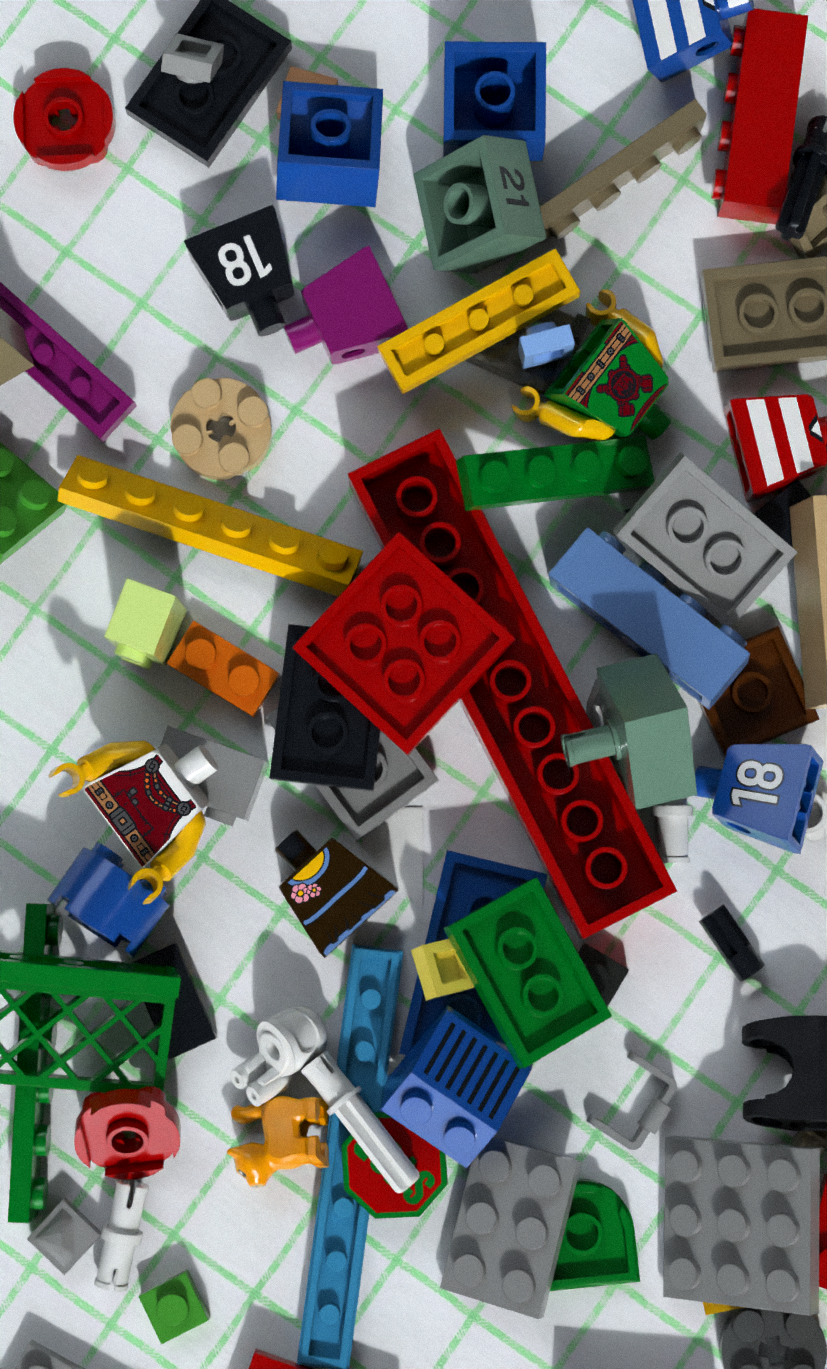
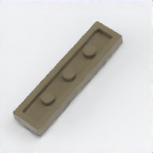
M696 99L692 100L540 206L547 237L540 241V243H543L551 236L558 240L568 235L580 224L581 221L578 217L593 207L596 211H601L608 207L620 196L621 191L619 189L633 179L637 183L648 179L661 167L660 160L674 150L680 155L692 148L702 137L700 132L707 113Z

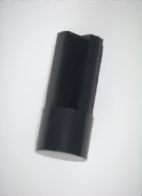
M724 904L708 913L699 921L739 982L749 978L765 966Z

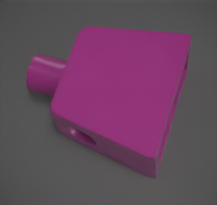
M370 246L362 248L305 286L301 294L309 315L283 326L295 354L322 342L332 364H340L378 354V345L408 329Z

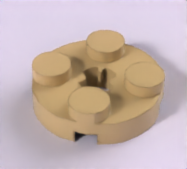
M204 378L195 382L192 388L185 392L177 402L170 426L173 445L187 467L202 477L219 481L233 479V476L241 475L247 470L250 472L263 461L270 448L273 431L267 405L257 392L247 384L230 378ZM221 417L230 418L232 421L229 422V425L231 427L236 426L233 436L224 435L220 442L211 439L210 436L213 435V431L208 430L209 424L212 421H219Z

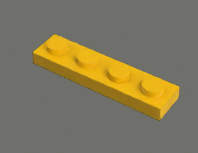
M555 248L378 345V353L403 395L579 298L581 291Z

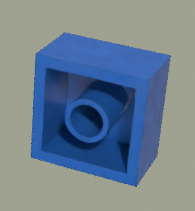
M445 41L443 157L483 135L526 141L530 161H543L546 141V42Z

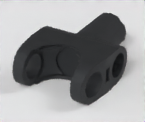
M785 1016L754 1021L743 1026V1045L751 1048L766 1049L767 1053L777 1054L787 1060L793 1069L792 1078L786 1087L777 1093L765 1095L764 1099L745 1101L743 1103V1119L749 1123L769 1128L790 1131H827V1016Z

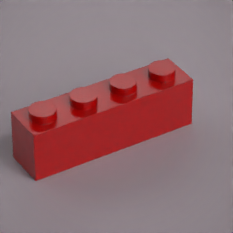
M754 8V10L746 13L742 26L734 25L733 44L730 47L729 55L738 57L736 73L728 72L723 98V103L732 104L730 121L722 120L717 144V151L726 152L724 169H715L711 199L719 200L717 217L776 225L787 191L808 15Z

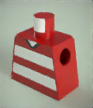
M812 395L749 397L729 400L723 413L746 503L786 488L797 479L802 481L817 475L826 468L827 416L818 418Z

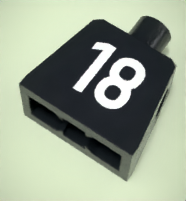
M273 205L184 240L192 263L230 321L250 315L258 336L271 335L283 329L286 322L278 303L291 298L295 294L279 223Z

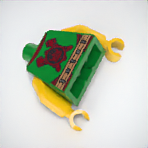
M603 289L599 291L598 299L608 309L600 311L595 309L592 304L586 303V318L596 327L544 395L550 401L543 403L534 388L525 386L520 389V392L523 396L535 400L533 407L529 410H520L517 406L511 405L515 416L521 421L531 422L539 417L542 425L574 438L603 441L611 436L627 437L638 427L651 440H654L665 432L672 421V417L655 403L669 384V378L662 370L664 362L656 333L624 308L618 310L616 308V297L613 292Z

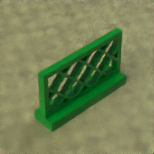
M0 950V994L8 1002L7 1005L0 1009V1020L14 1010L31 1030L28 1035L9 1050L0 1042V1067L8 1063L14 1070H0V1084L103 1093L117 1089H141L146 1086H153L163 1091L175 1000L179 997L181 977L176 967ZM8 990H19L23 992L19 994L17 997L13 998L12 995L8 992ZM36 992L50 993L61 1009L37 1027L20 1005ZM60 994L74 995L76 997L67 1003ZM89 997L103 998L114 1013L93 1030L89 1031L73 1010ZM113 999L128 1000V1002L119 1008ZM141 1002L161 1003L160 1022L142 1036L127 1018L126 1014ZM68 1015L84 1037L60 1055L43 1033ZM121 1020L137 1041L112 1059L96 1038L117 1021ZM158 1036L155 1052L148 1043ZM38 1039L54 1060L38 1073L25 1072L13 1057L34 1040ZM91 1043L107 1065L91 1077L77 1076L67 1064V1061ZM144 1048L155 1062L152 1082L129 1080L119 1066L140 1049ZM61 1067L67 1075L52 1073ZM114 1072L119 1079H108L105 1077Z

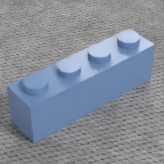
M587 527L548 573L550 586L641 657L657 654L672 681L710 710L748 663L750 653L744 649L747 645L745 639L729 626L723 624L718 629L703 616L706 614V610L689 595L682 593L678 598L665 588L663 584L666 582V579L655 568L645 562L637 566L623 555L626 548L615 537L605 531H602L598 536Z

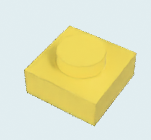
M449 939L424 944L411 950L426 1001L474 988Z

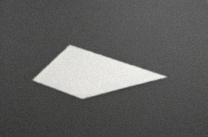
M403 807L362 838V859L421 909H423V807Z

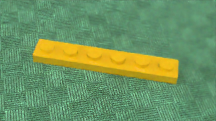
M77 455L59 486L58 502L336 596H340L353 582L363 551L80 455Z

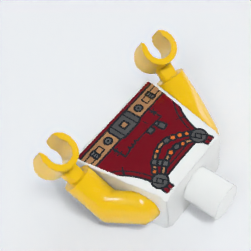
M145 740L111 742L79 758L77 765L65 763L55 767L50 771L49 778L63 771L70 774L73 780L72 787L58 794V796L68 797L79 792L81 789L84 790L142 868L130 879L128 890L133 887L137 880H147L153 887V893L144 900L143 904L153 902L163 889V881H170L195 855L206 826L202 810L209 803L207 796L198 785L218 771V765L212 755L202 745H198L181 759H178L167 744L155 749L152 744ZM85 781L90 782L83 787Z

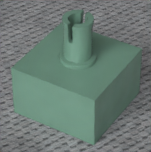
M648 655L596 668L604 726L561 735L562 750L568 767L610 756L636 810L697 795L688 708L658 655Z

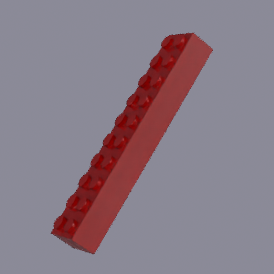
M440 428L348 473L349 486L381 549L400 532L516 639L459 702L546 874H548L547 876L579 939H585L677 892L609 757L568 767L562 750L561 735L592 729L593 726L481 509L465 510L456 459Z

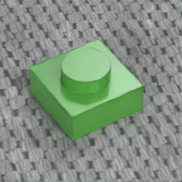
M188 1269L142 1292L138 1296L161 1345L210 1319L209 1312Z

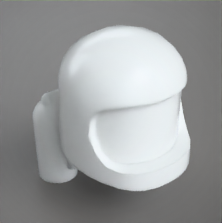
M292 1006L262 1021L258 1025L256 1033L259 1053L230 1071V1079L234 1086L238 1089L246 1087L247 1097L254 1106L258 1107L286 1091L292 1081L291 1075L308 1065L324 1051L327 1044V1029L320 1016L310 1008Z

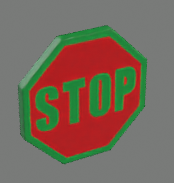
M373 1112L419 1171L420 1177L404 1192H395L350 1134L342 1144L344 1190L375 1219L420 1217L448 1185L446 1154L386 1113Z

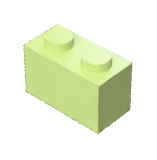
M127 578L104 637L116 647L114 654L122 657L121 660L146 670H150L153 662L166 667L188 610L176 596Z

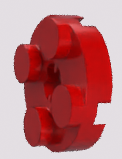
M71 68L48 70L34 78L35 83L27 89L25 94L22 91L17 98L13 113L16 134L32 160L38 165L58 171L78 170L87 167L91 163L94 164L103 160L108 152V146L113 139L116 126L114 108L103 87L101 88L98 83L91 80V77L84 72ZM69 109L72 117L78 118L74 126L71 125V129L61 131L59 126L52 125V118L54 115L60 118L58 111Z
M146 1086L141 1089H117L105 1093L95 1092L85 1097L82 1102V1110L76 1118L75 1150L79 1159L89 1168L91 1161L98 1166L104 1167L105 1176L120 1180L149 1177L164 1168V1160L169 1158L172 1153L173 1157L178 1153L181 1138L180 1119L174 1107L166 1102L165 1093L153 1086ZM122 1131L135 1132V1137L125 1138Z

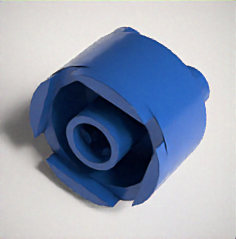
M98 842L92 850L83 847L47 900L56 908L64 900L67 902L64 909L69 912L68 917L115 948L121 940L128 943L125 954L134 958L169 907V904L163 899L167 894L165 892L166 887L163 886L161 893L153 902L143 904L144 900L153 893V887L149 881L144 879L137 880L133 887L128 890V883L133 876L122 870L124 864L121 863L123 859Z

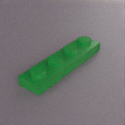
M646 436L464 455L456 460L466 511L647 490L655 482Z

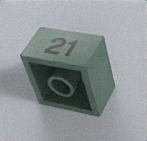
M483 135L413 174L433 270L475 274L547 238L526 141Z

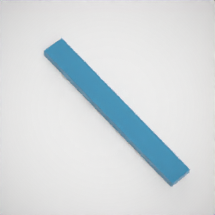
M352 944L337 1065L355 1088L357 1086L362 1088L359 1095L372 1112H383L380 1108L387 1082L404 951ZM335 1113L329 1116L326 1139L329 1148V1167L322 1169L297 1364L327 1369H349L369 1213L344 1190L342 1144L350 1136V1132Z

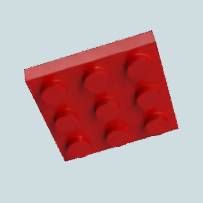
M398 532L292 648L405 754L410 755L516 639L408 539Z

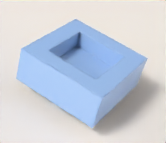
M545 322L530 327L526 330L527 335L519 338L518 353L523 369L571 357L575 345L570 324L556 327L555 322Z

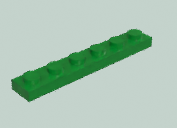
M26 903L23 952L53 955V946H60L62 941V915H55V906L52 904ZM36 992L20 1005L37 1027L49 1018L50 998H53L50 993ZM20 1017L18 1042L31 1032ZM57 1023L43 1033L54 1048L57 1039ZM36 1039L17 1054V1063L25 1072L38 1073L47 1066V1050ZM15 1086L8 1222L30 1223L38 1217V1209L44 1210L46 1208L48 1179L47 1177H40L41 1156L49 1155L51 1126L50 1124H43L44 1103L52 1102L54 1088Z

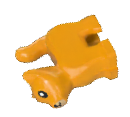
M276 1096L258 1107L250 1104L246 1107L236 1105L232 1108L231 1117L237 1123L248 1124L260 1119L262 1120L265 1136L264 1144L251 1142L231 1147L227 1150V1154L234 1158L236 1172L246 1179L250 1187L265 1186L269 1178L277 1170L295 1169L306 1164H312L318 1168L329 1167V1148L327 1143H320L319 1136L317 1135L307 1137L308 1129L312 1124L318 1126L328 1125V1105L322 1098L315 1097L295 1099L288 1096Z

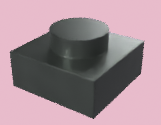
M583 943L578 954L608 1007L629 969L588 944Z

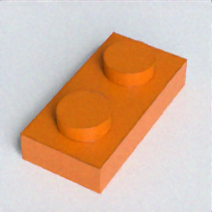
M194 620L166 663L255 718L281 676L279 672Z

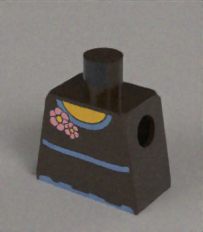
M295 830L275 848L276 853L294 871L279 886V889L324 958L333 952L398 892L394 885L334 838H331L316 851L298 830Z

